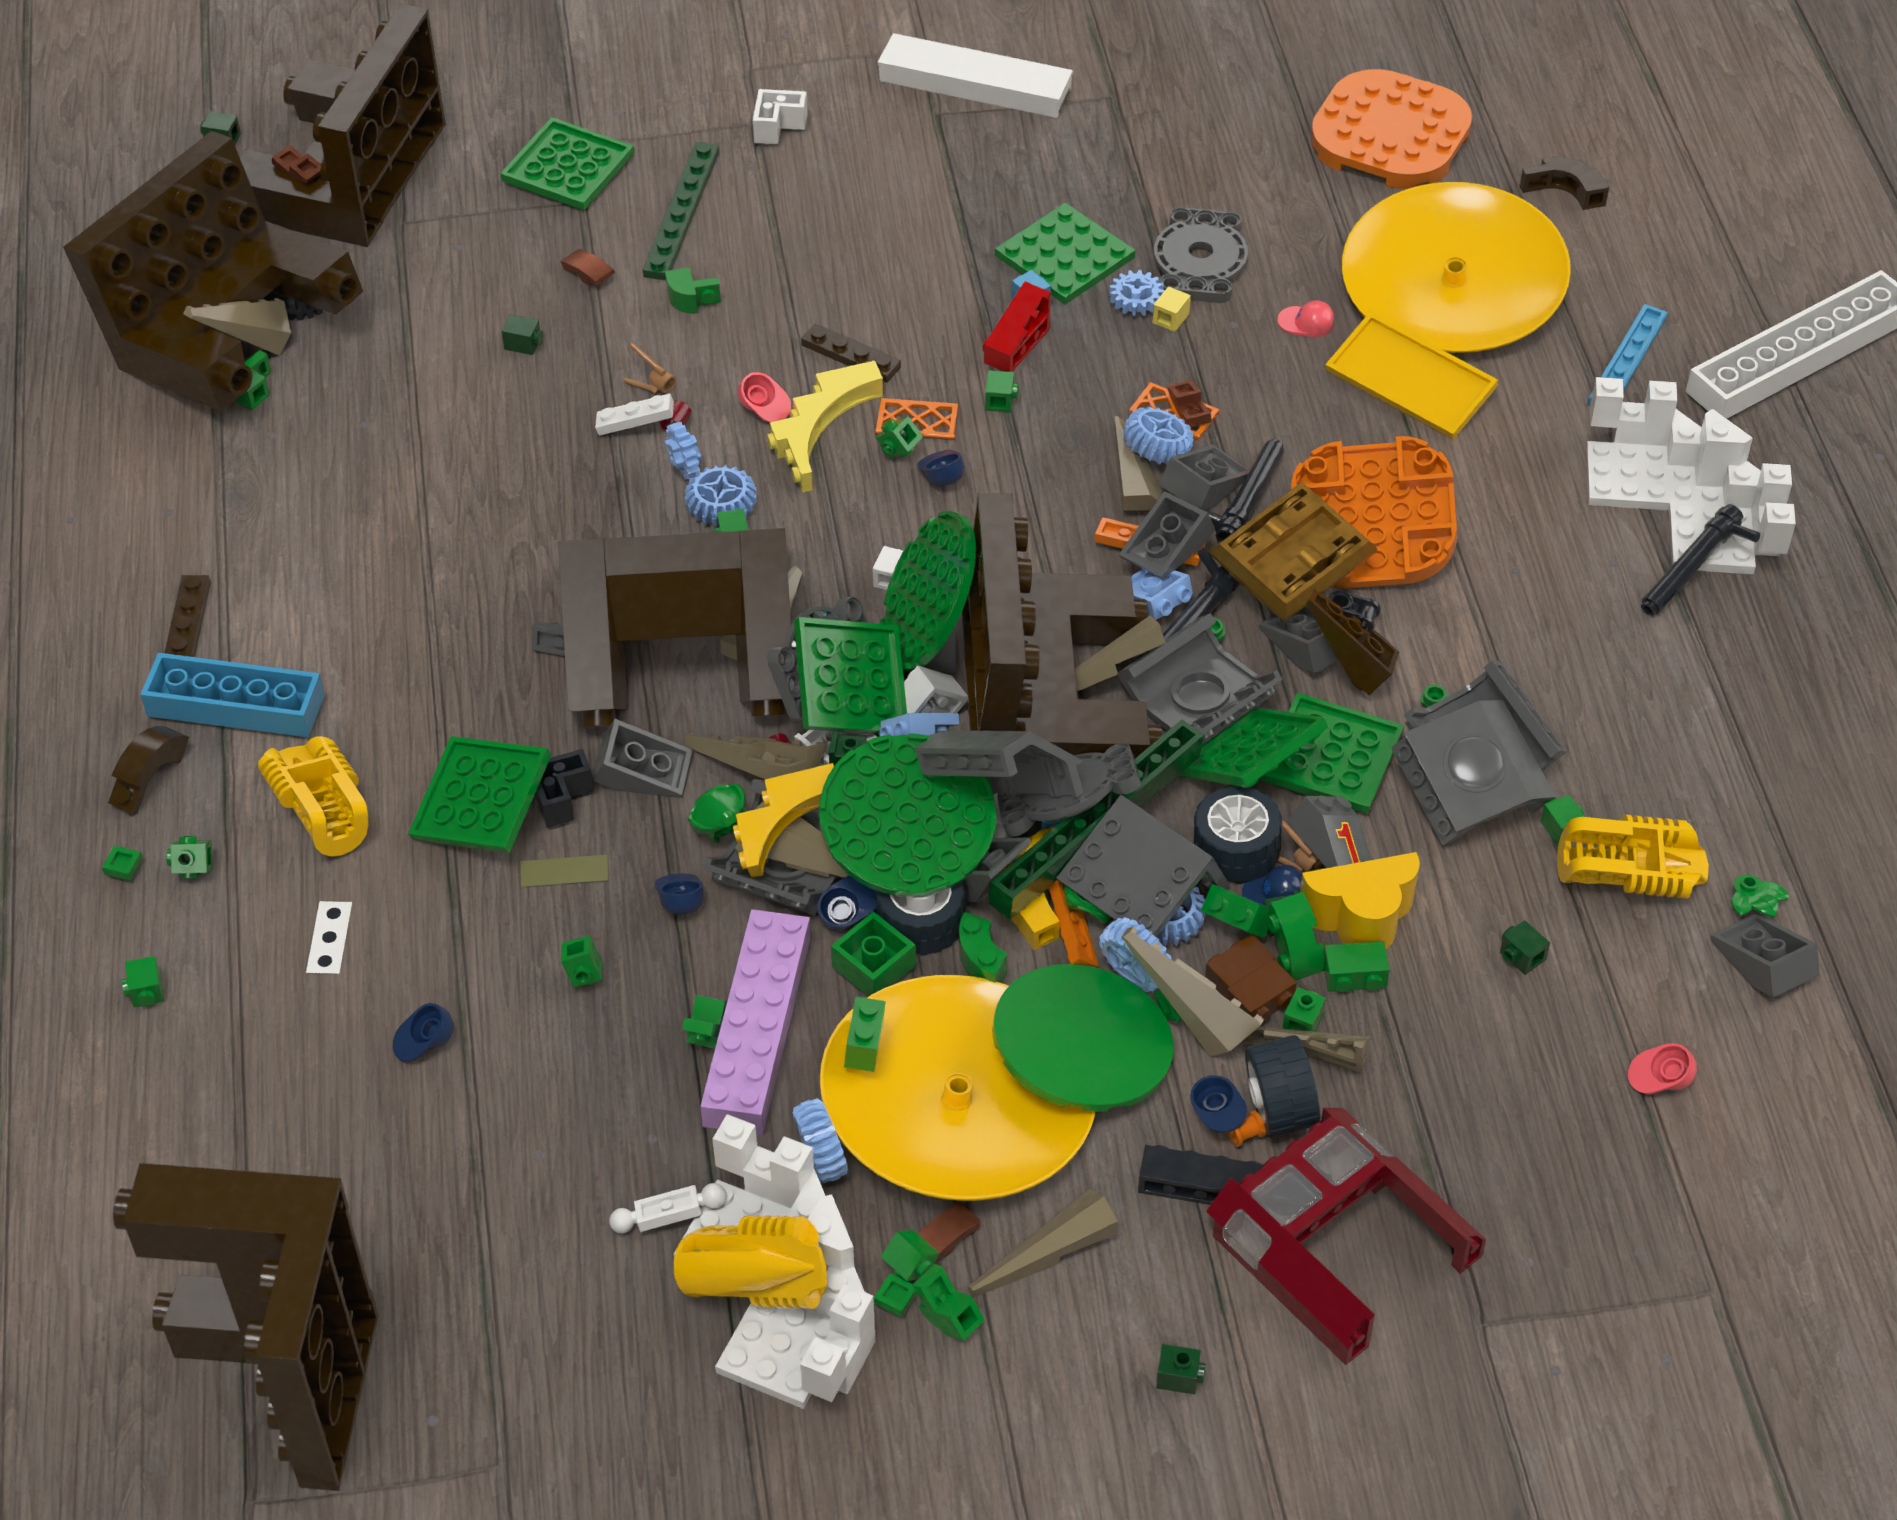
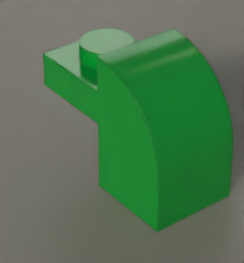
M690 268L665 271L668 298L670 304L675 309L684 313H698L697 306L721 303L718 277L693 281Z
M260 350L245 362L246 366L252 371V383L250 388L236 399V402L252 411L270 396L266 377L271 373L267 354Z
M696 995L691 1019L684 1018L682 1030L688 1031L686 1043L716 1048L727 1001Z
M933 1264L913 1284L922 1301L918 1306L919 1309L944 1334L964 1341L985 1321L973 1297L956 1291L942 1266Z

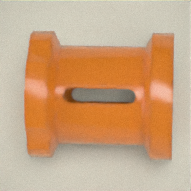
M1253 1110L1249 1112V1116L1246 1117V1120L1239 1128L1227 1132L1232 1144L1235 1147H1240L1248 1139L1256 1136L1264 1137L1266 1129L1260 1114Z

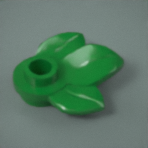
M1741 875L1734 881L1733 889L1735 894L1731 899V904L1740 916L1746 915L1753 909L1761 914L1775 918L1778 902L1788 900L1789 895L1777 883L1761 881L1753 875Z

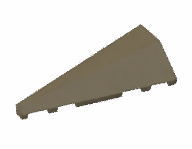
M695 733L684 735L686 747L763 779L815 768L826 750L824 742H817L807 747L803 746L802 741L794 740L792 744L771 738L736 736L729 741H723L720 735L715 734L711 735L710 738L697 736Z
M1258 1027L1241 1044L1251 1046L1296 1035L1300 1038L1307 1055L1361 1073L1368 1056L1371 1037Z

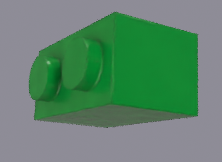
M1214 884L1211 885L1201 912L1265 938L1269 929L1267 924L1269 907Z
M1384 941L1324 946V975L1327 992L1387 988L1390 969Z
M855 997L844 1067L875 1072L886 1001Z

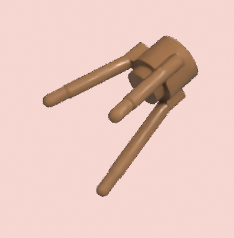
M630 343V347L654 370L649 376L651 385L624 378V383L649 390L655 395L659 391L664 394L669 393L676 384V377L658 365L634 343Z
M1282 821V827L1298 844L1299 848L1293 856L1296 859L1295 863L1282 856L1279 857L1278 862L1283 865L1294 866L1302 873L1303 871L1317 870L1322 865V862L1293 828L1285 821Z

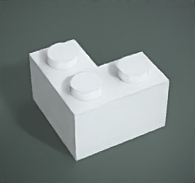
M759 89L753 116L754 143L778 144L781 128L805 130L807 120L806 92Z
M917 666L910 672L904 682L907 713H957L968 700L967 694L953 676L921 666Z

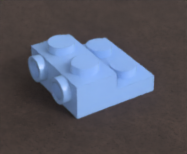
M1144 569L1131 576L1134 599H1146L1148 616L1151 615L1155 620L1168 616L1175 606L1180 605L1182 602H1188L1193 594L1189 575L1175 570L1164 579Z
M907 713L881 721L879 735L890 734L891 736L914 733L929 736L943 730L949 731V727L959 725V713Z

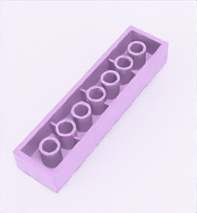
M751 909L700 1106L703 1127L719 1129L728 1114L754 1124L757 1135L764 1134L811 940L810 917Z

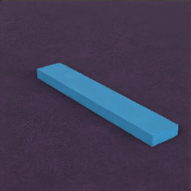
M1644 304L1601 378L1623 379L1624 393L1666 321L1668 312ZM1593 391L1588 398L1587 405L1589 406L1591 404Z

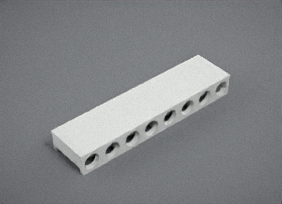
M894 33L878 61L879 81L1058 118L1059 109L1065 96L1071 90L1073 70Z

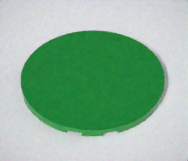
M946 510L938 513L937 518H929L918 529V537L914 542L909 541L895 566L883 602L886 605L885 617L880 619V624L898 625L903 672H912L917 666L923 667L936 656L952 633L962 613L970 590L976 558L975 534L970 521L964 515Z
M908 733V735L896 736L888 734L870 739L867 743L845 754L833 767L823 786L819 805V823L828 851L847 874L863 885L879 892L897 896H924L949 889L966 879L971 872L977 869L992 844L997 816L994 795L987 778L981 776L922 775L915 748L932 738L931 736Z
M1058 964L1038 968L1024 974L1004 991L997 1004L993 1019L992 1034L994 1045L999 1050L1007 1070L1019 1083L1034 1094L1065 1107V1104L1082 1107L1083 1111L1100 1112L1109 1111V1108L1129 1107L1137 1104L1158 1089L1164 1081L1172 1062L1174 1052L1173 1035L1160 1007L1146 992L1129 980L1115 973L1092 966Z

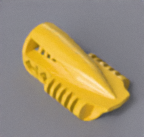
M319 736L311 738L307 744L302 746L289 747L277 751L276 748H270L264 753L258 762L260 773L280 804L285 808L294 809L310 834L313 845L321 854L331 857L341 856L353 851L362 843L368 830L367 806L356 788L359 783L357 774L333 740Z
M1624 814L1621 821L1577 817L1571 819L1564 827L1558 844L1557 870L1560 881L1563 883L1623 885L1626 893L1635 892L1636 894H1643L1645 892L1646 895L1655 894L1662 897L1666 895V897L1673 898L1676 896L1677 898L1688 899L1691 895L1692 887L1706 884L1708 879L1709 864L1706 852L1699 845L1698 836L1694 828L1685 820L1675 819L1673 821L1667 818L1663 820L1658 817L1652 819V817L1648 816L1642 818V816L1634 815L1632 818L1628 814ZM1571 841L1576 842L1575 847H1571ZM1582 843H1586L1587 847H1583Z
M747 1215L740 1219L738 1225L705 1226L687 1234L680 1241L675 1252L674 1276L680 1290L690 1297H749L750 1302L755 1307L813 1309L819 1305L821 1296L824 1295L827 1287V1268L819 1246L818 1231L803 1216Z

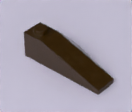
M1315 589L1311 591L1306 602L1308 608L1348 677L1351 679L1352 684L1358 690L1370 695L1392 675L1400 652L1375 630L1372 629L1370 632L1364 630L1360 626V620L1356 617L1347 618L1344 616L1340 606Z

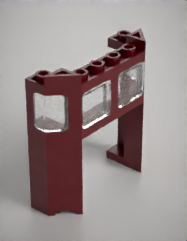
M1323 1108L1321 1122L1313 1125L1306 1136L1300 1140H1293L1278 1157L1273 1156L1269 1158L1261 1170L1254 1175L1252 1173L1248 1174L1240 1184L1231 1177L1206 1212L1214 1219L1213 1237L1340 1361L1347 1365L1369 1347L1375 1314L1314 1257L1302 1243L1371 1191L1376 1194L1385 1186L1393 1191L1455 1249L1451 1266L1460 1274L1483 1256L1486 1239L1344 1108Z

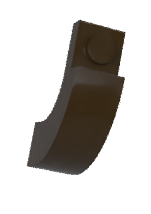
M1564 157L1542 158L1541 165L1522 168L1519 186L1522 193L1543 189H1560L1572 194L1577 199L1582 210L1606 206L1609 192L1607 182L1597 170L1583 162Z
M163 726L151 727L140 733L125 749L114 768L112 776L117 779L108 804L129 813L137 814L153 774L165 763H180L190 737Z

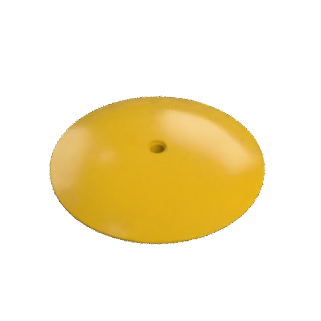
M1442 182L1403 190L1382 200L1367 211L1353 227L1345 243L1342 255V275L1348 295L1364 317L1369 312H1372L1445 352L1465 353L1484 351L1508 345L1524 338L1542 326L1555 313L1565 297L1570 279V258L1564 239L1549 218L1529 202L1516 195L1490 186L1465 182Z
M962 975L918 977L896 983L867 997L868 999L886 1001L875 1072L844 1067L853 1009L847 1013L831 1035L821 1063L820 1089L822 1102L829 1114L838 1138L850 1153L863 1165L891 1183L907 1190L936 1198L962 1201L1001 1198L1022 1192L1044 1182L1060 1171L1082 1147L1090 1132L1095 1112L1083 1111L1082 1107L1065 1104V1107L1049 1102L1028 1090L1011 1075L1003 1064V1058L999 1050L995 1048L992 1034L997 1004L1009 986L978 977Z

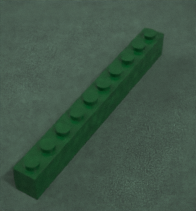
M1181 719L1135 759L1141 785L1135 791L1122 794V796L1141 808L1200 757L1204 734ZM1109 792L1103 800L1093 807L1061 821L990 882L988 903L1010 920L1057 880V876L1121 794Z

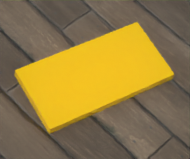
M1369 312L1325 364L1326 371L1453 440L1498 387V379L1372 312Z

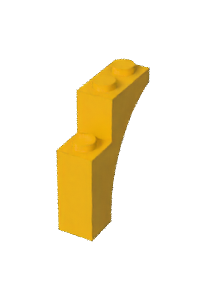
M833 763L765 779L767 790L762 791L765 807L736 814L738 825H734L733 830L737 843L742 842L743 851L739 852V859L742 869H748L751 878L763 875L767 856L781 833L796 819L819 807L823 786L834 767Z
M1055 826L1048 829H1042L1035 835L1028 837L1031 841V844L1029 845L1027 850L1030 849L1048 832H1050ZM1044 892L1012 918L1033 950L1059 939L1060 920L1049 906Z

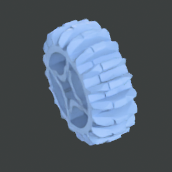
M1151 407L1146 409L1139 408L1132 412L1124 425L1123 438L1126 440V445L1132 447V452L1139 453L1140 457L1149 459V462L1153 460L1158 464L1164 462L1167 465L1170 457L1190 452L1193 446L1194 433L1190 431L1191 427L1185 424L1184 419L1177 418V414L1172 415L1168 413V410L1162 411L1158 407L1156 409Z
M715 464L713 469L705 467L703 473L696 472L695 477L689 479L685 489V504L690 512V516H694L697 522L703 521L705 526L712 523L716 528L718 526L717 512L744 509L745 518L747 515L752 514L753 507H755L757 502L756 487L751 476L746 475L745 470L739 471L736 466L729 469L727 465L723 468H718Z
M1194 887L1182 903L1188 910V913L1183 911V907L1180 906L1156 937L1160 939L1159 942H1162L1164 947L1168 942H1172L1177 947L1179 940L1188 943L1190 936L1196 937L1199 929H1202L1206 913L1201 912L1205 900L1204 896L1200 895L1198 887Z
M1126 917L1118 918L1116 921L1111 922L1100 936L1099 945L1102 948L1101 952L1107 958L1106 962L1113 967V971H1116L1121 977L1137 985L1143 991L1153 992L1159 987L1121 937L1127 928L1134 927L1137 929L1136 933L1141 939L1151 946L1156 942L1162 947L1161 953L1169 959L1172 958L1166 953V947L1162 946L1159 942L1160 939L1156 938L1152 931L1149 932L1145 929L1143 924L1139 925L1136 920H1129Z
M816 1098L811 1101H804L801 1105L794 1107L793 1117L802 1143L813 1147L814 1169L819 1181L822 1183L833 1182L846 1175L848 1171L846 1158L823 1102Z

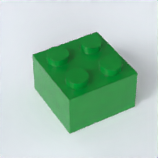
M873 911L831 945L832 967L869 997L888 986L894 985L916 967V945Z

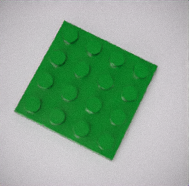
M551 117L500 173L501 181L585 210L635 153L634 145Z
M1066 202L995 248V256L1023 275L1032 270L1038 276L1043 277L1051 285V296L1064 305L1134 259L1136 252L1135 249Z
M798 617L794 620L804 730H836L838 732L879 734L881 721L907 714L898 625Z
M1297 693L1289 712L1324 717L1328 728L1319 734V738L1299 748V752L1296 755L1280 762L1278 768L1262 775L1260 780L1309 796H1341L1351 803L1353 810L1369 814L1394 756L1391 747L1400 741L1405 725Z
M1254 707L1202 745L1200 757L1180 773L1179 776L1241 786L1243 788L1251 787L1258 782V778L1278 768V764L1284 759L1296 755L1299 752V748L1319 738V734L1328 728L1327 722L1324 717Z
M451 736L408 835L413 840L510 853L552 754L547 748Z

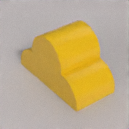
M1417 852L1302 873L1300 893L1304 892L1315 916L1317 925L1313 926V928L1321 931H1336L1343 944L1384 941L1385 949L1390 947L1396 936L1398 919L1405 916L1413 905L1420 866Z

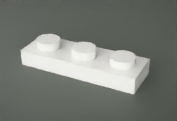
M671 394L657 395L650 399L630 402L614 408H605L597 412L595 428L600 436L672 418L674 400Z

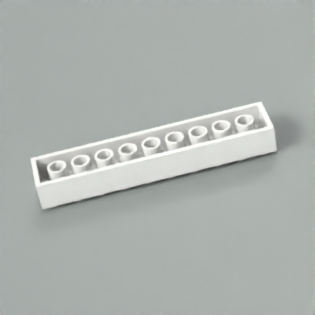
M1880 270L1690 370L1686 393L1707 411L1714 409L1726 419L1897 329V282Z

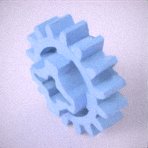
M1130 270L1127 276L1120 273L1119 279L1114 278L1113 284L1110 285V302L1115 303V309L1123 308V314L1131 311L1132 316H1135L1137 312H1141L1145 316L1147 310L1153 313L1155 302L1164 293V284L1159 283V277L1151 278L1150 272L1143 275L1141 270L1136 274H1133Z
M682 422L668 425L666 430L668 437H666L667 440L664 443L672 467L675 466L676 469H679L680 475L685 480L695 477L696 472H700L698 465L700 464L699 461H701V454L699 453L695 436L690 435L686 431V427L682 425Z

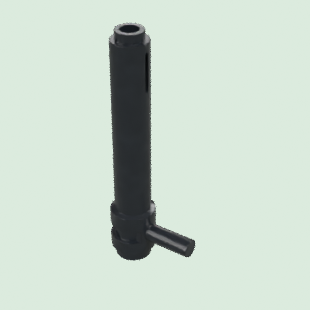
M1271 439L1264 444L1234 501L1222 516L1202 509L1208 512L1212 523L1217 525L1215 536L1218 542H1222L1249 522L1252 510L1284 453L1281 441Z
M1727 504L1725 507L1722 506L1715 513L1714 517L1705 524L1703 532L1642 599V610L1650 616L1659 614L1718 546L1727 542L1733 534L1756 543L1760 539V533L1741 526L1743 513L1738 507L1732 504Z
M1206 548L1199 550L1197 555L1211 574V577L1205 583L1204 589L1163 633L1165 640L1196 619L1210 614L1220 602H1225L1232 594V591L1240 585L1222 565L1218 567Z

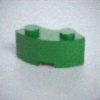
M1304 892L1271 902L1267 924L1277 941V963L1295 981L1323 972V945L1321 942L1316 944L1312 927L1316 926L1317 922Z
M964 912L959 926V956L967 976L987 979L994 983H1002L1007 975V953L997 948L991 940V921Z

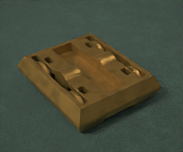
M1301 482L1212 548L1209 554L1262 604H1265L1282 621L1286 622L1307 606L1306 602L1311 591L1315 589L1321 594L1375 554L1378 549L1308 486ZM1328 560L1331 563V565L1326 568Z

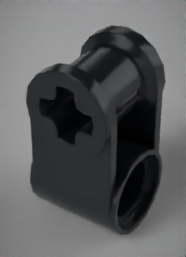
M1336 590L1329 595L1328 599L1340 606L1344 616L1347 618L1354 616L1359 619L1360 626L1367 632L1374 629V619L1381 611L1378 602L1370 598L1350 594L1343 590Z

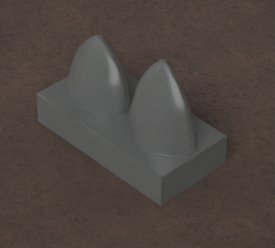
M535 621L532 625V650L565 656L563 625Z

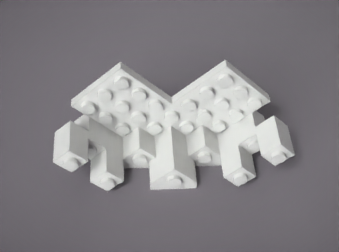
M1596 377L1590 404V425L1612 427V443L1587 441L1588 505L1668 510L1672 565L1703 532L1705 524L1714 517L1718 509L1722 506L1725 507L1727 504L1735 505L1743 513L1741 526L1759 532L1760 539L1755 543L1733 534L1727 542L1718 546L1697 571L1754 574L1756 568L1755 555L1780 556V554L1788 553L1796 525L1794 504H1787L1792 487L1790 465L1763 463L1761 470L1747 461L1753 439L1750 435L1714 409L1705 413L1702 427L1676 409V382L1649 381L1645 403L1623 402V379Z
M727 1114L713 1137L715 1165L744 1177L745 1190L717 1180L715 1183L721 1185L726 1191L724 1204L718 1208H709L702 1205V1215L694 1218L684 1237L705 1226L738 1225L740 1219L747 1215L803 1216L818 1231L819 1246L827 1268V1287L824 1295L821 1296L819 1305L813 1309L755 1307L751 1303L715 1366L716 1373L802 1409L805 1408L812 1394L832 1402L838 1391L845 1394L849 1393L875 1344L873 1295L864 1292L854 1267V1251L850 1237L832 1194L825 1196L814 1169L813 1147L784 1136L774 1153L757 1146L756 1126L754 1124Z

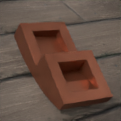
M291 145L272 157V164L300 182L308 183L321 174V164L308 153L303 156Z
M577 249L560 261L564 270L579 273L582 282L596 286L615 274L614 269L602 259L581 249Z
M1192 380L1167 385L1171 400L1180 418L1185 420L1186 425L1193 427L1211 422V412L1201 401V391Z
M959 1201L934 1218L918 1234L940 1253L935 1260L936 1262L953 1252L958 1241L977 1231L981 1220Z

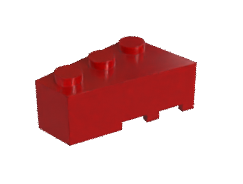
M1024 281L996 327L983 344L982 350L984 352L985 364L1004 372L1014 371L1050 330V291Z

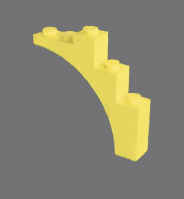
M875 361L816 374V385L812 386L813 394L793 398V409L790 410L791 418L770 422V434H767L770 450H775L778 459L785 457L787 465H792L794 483L799 482L802 492L813 490L812 471L809 460L815 442L824 429L847 410L866 401L883 397V379Z

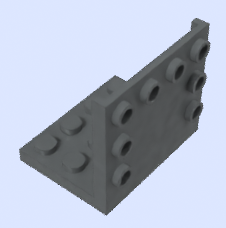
M1122 795L1119 796L1057 876L1060 883L1065 884L1114 920L1124 917L1129 920H1136L1139 925L1143 924L1149 932L1152 931L1155 937L1158 936L1198 882L1207 890H1210L1212 884L1228 889L1230 886L1211 855Z

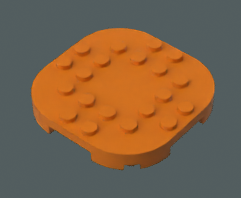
M1371 69L1358 71L1341 79L1316 113L1312 124L1311 146L1312 149L1315 148L1318 152L1317 157L1320 161L1335 170L1341 171L1344 165L1386 178L1385 186L1397 189H1410L1425 182L1428 184L1436 183L1446 176L1449 172L1450 163L1463 142L1467 143L1472 113L1467 102L1448 88L1388 70Z
M1396 436V442L1343 447L1342 441H1336L1311 451V456L1303 463L1300 462L1296 467L1291 481V490L1303 482L1378 549L1375 554L1332 587L1360 588L1416 583L1438 573L1452 558L1457 544L1453 473L1445 455L1441 451L1438 453L1429 447L1428 442L1413 437ZM1328 560L1326 568L1331 565V563Z

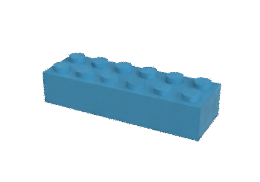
M158 653L140 695L148 717L309 737L325 693L320 673Z

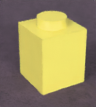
M1168 287L1154 304L1153 323L1175 332L1190 313L1191 295Z

